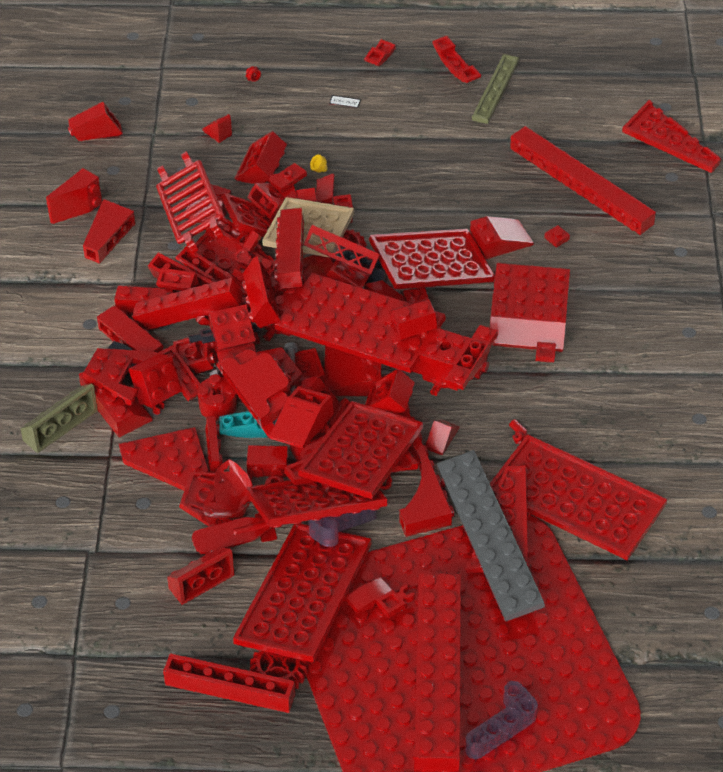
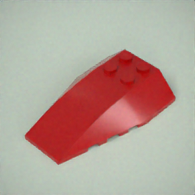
M224 217L223 220L218 222L224 236L217 239L214 231L209 227L196 242L199 249L197 252L192 254L190 248L186 246L175 259L213 282L233 278L241 289L243 286L242 282L237 280L232 273L239 265L236 261L235 253L243 249L242 245L249 234L246 231H238L234 224ZM257 244L252 253H249L253 258L258 256L261 260L266 258L274 261L270 255L267 256L262 251V247Z

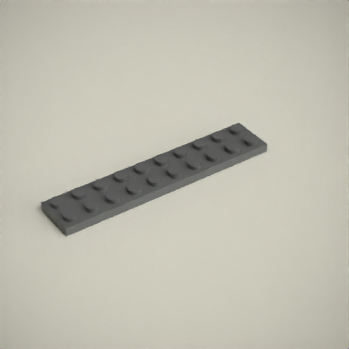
M472 450L437 463L438 470L505 622L544 608L545 604L475 451Z

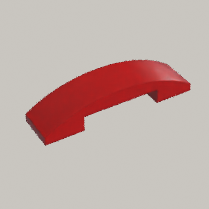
M448 36L433 41L434 48L440 59L456 78L465 83L481 78V74L473 65L468 66L455 51V44Z

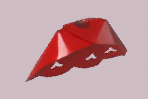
M227 460L218 467L214 476V488L208 493L203 506L205 516L213 518H242L249 507L251 500L247 496L246 488L253 485L247 473L234 461ZM228 466H230V467H229L230 472H228V471L224 472V470L227 469Z

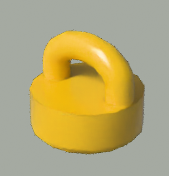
M315 155L310 162L311 170L317 173L327 172L326 158L321 155Z

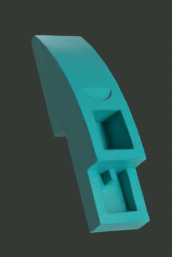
M249 411L219 417L220 434L241 438H267V435Z

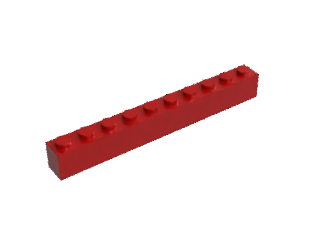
M524 126L511 135L510 149L575 191L578 195L590 201V203L602 209L605 213L614 217L617 221L623 223L632 231L641 235L654 225L656 215L654 210L528 127Z

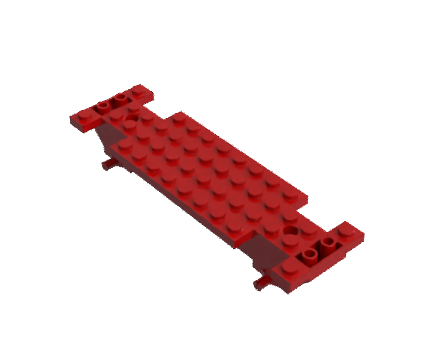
M263 258L261 261L270 274L281 320L273 323V325L262 327L268 330L263 336L266 341H270L274 334L294 335L408 373L415 372L421 374L423 380L434 384L430 393L435 396L438 395L441 388H449L456 391L458 389L464 390L468 382L477 373L490 352V347L498 336L497 330L479 325L472 338L440 329L446 320V316L444 313L435 311L438 328L401 340L389 315V310L411 303L314 273L310 274L302 287L280 289L279 281L275 282L274 270H276L275 261ZM242 286L241 290L243 292L241 305H247L245 297L248 296L247 292H245ZM247 305V309H248V313H249V312L251 311V308L248 307V305Z

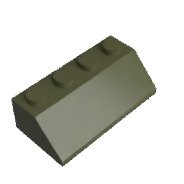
M92 384L80 386L62 400L57 401L52 407L40 413L32 421L26 423L20 428L23 441L35 452L39 453L97 412L94 386Z

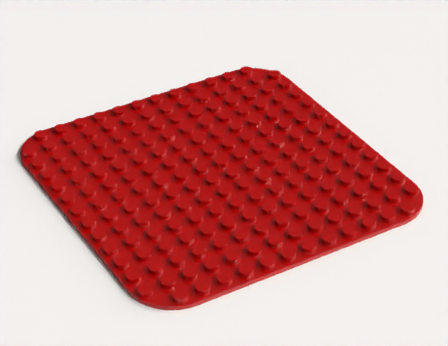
M528 516L529 571L541 594L545 607L506 622L485 574H467L466 567L472 558L473 547L463 525L367 553L347 595L368 582L382 578L396 593L399 592L403 585H408V592L405 594L414 592L415 599L412 602H405V608L390 618L381 611L376 602L373 609L357 614L344 600L314 663L307 661L306 678L342 772H432L414 771L419 573L461 574L459 772H544L617 749L633 738L640 723L639 703L553 532L544 522L536 517Z

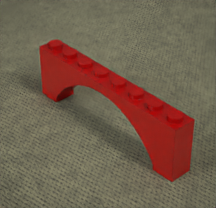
M409 404L407 410L404 413L398 414L400 416L415 420V418L413 416L411 417L409 414ZM420 432L407 450L418 462L421 481L412 500L405 508L399 509V523L405 537L451 526L452 517H454L453 507L447 503V493L441 489L440 477L435 475L434 463L428 458V449L426 445L422 444Z

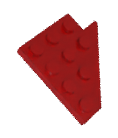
M195 427L119 444L123 464L183 491L186 488L191 472H208Z

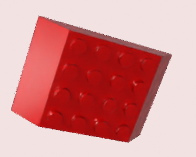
M497 263L490 328L497 330L498 336L492 346L536 350L537 342L556 344L555 351L563 352L570 269Z

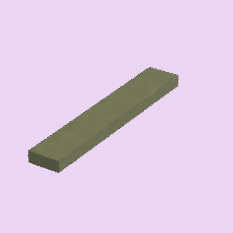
M503 54L472 115V121L489 123L519 63L518 57Z

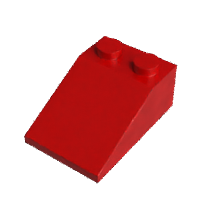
M82 168L46 196L50 223L55 224L89 213L102 203L99 177Z
M486 216L470 221V234L485 260L534 245L519 219Z

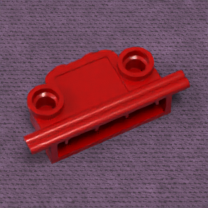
M245 350L233 358H225L218 362L216 366L267 437L270 438L269 436L274 428L272 422L278 419L291 392L289 383L292 380L287 372L283 373L277 358L273 359L268 353H261L257 356L252 350Z

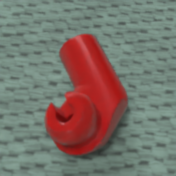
M514 419L510 422L509 427L515 431L513 435L514 442L520 444L527 435V429Z

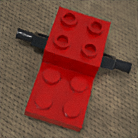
M245 304L209 312L210 328L199 330V334L188 336L190 344L202 341L203 344L213 342L218 362L225 358L234 357L245 350L256 352L253 332L262 331V328H259L255 322L252 323L247 305Z

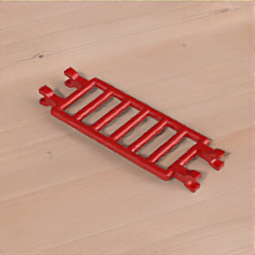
M186 151L181 154L186 167L172 176L166 172L163 165L157 168L162 181L156 185L177 243L182 244L185 242L193 254L199 250L193 237L210 227L217 239L224 236L218 224L219 221L224 219V214L200 160L194 162ZM196 169L198 170L195 173L184 178L183 180L179 181L178 183L174 184L173 186L164 190L165 187L172 184L173 182L179 180L180 178L184 177L185 175L189 174L190 172ZM201 177V180H199L198 182L192 184L191 186L175 194L169 199L167 198L169 195L175 193L176 191L180 190L181 188L185 187L186 185ZM201 187H205L201 191L197 192L196 194L190 196L189 198L185 199L184 201L180 202L179 204L171 208L172 204L183 199L184 197L200 189ZM206 195L209 196L201 202L197 203L196 205L180 213L179 215L174 216V214L188 207L189 205L193 204L199 199L205 197ZM212 204V206L208 209L204 210L203 212L199 213L198 215L192 217L191 219L187 220L186 222L178 226L177 223L183 221L184 219L188 218L194 213ZM213 213H216V215L196 226L190 231L184 233L183 235L181 234V232L185 231L186 229L190 228L196 223L202 221L203 219L207 218Z

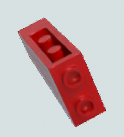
M104 199L83 243L85 258L100 264L135 225L134 211Z

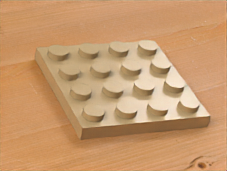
M286 197L263 238V246L277 248L276 228H278L277 217H280V210L302 208L305 241L311 225L343 237L354 215V208ZM312 235L309 244L316 246L322 244L320 238ZM332 243L325 245L330 253H334L338 247ZM304 246L303 253L328 257Z

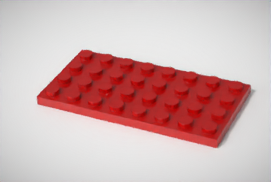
M528 434L490 482V486L496 496L505 467L526 465L528 512L627 561L667 505V499Z
M294 524L233 637V643L314 663L372 545L371 538L305 524Z

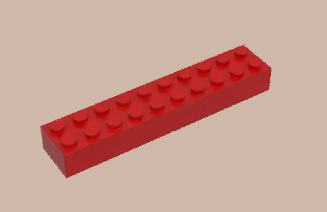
M419 573L414 771L459 772L461 574Z

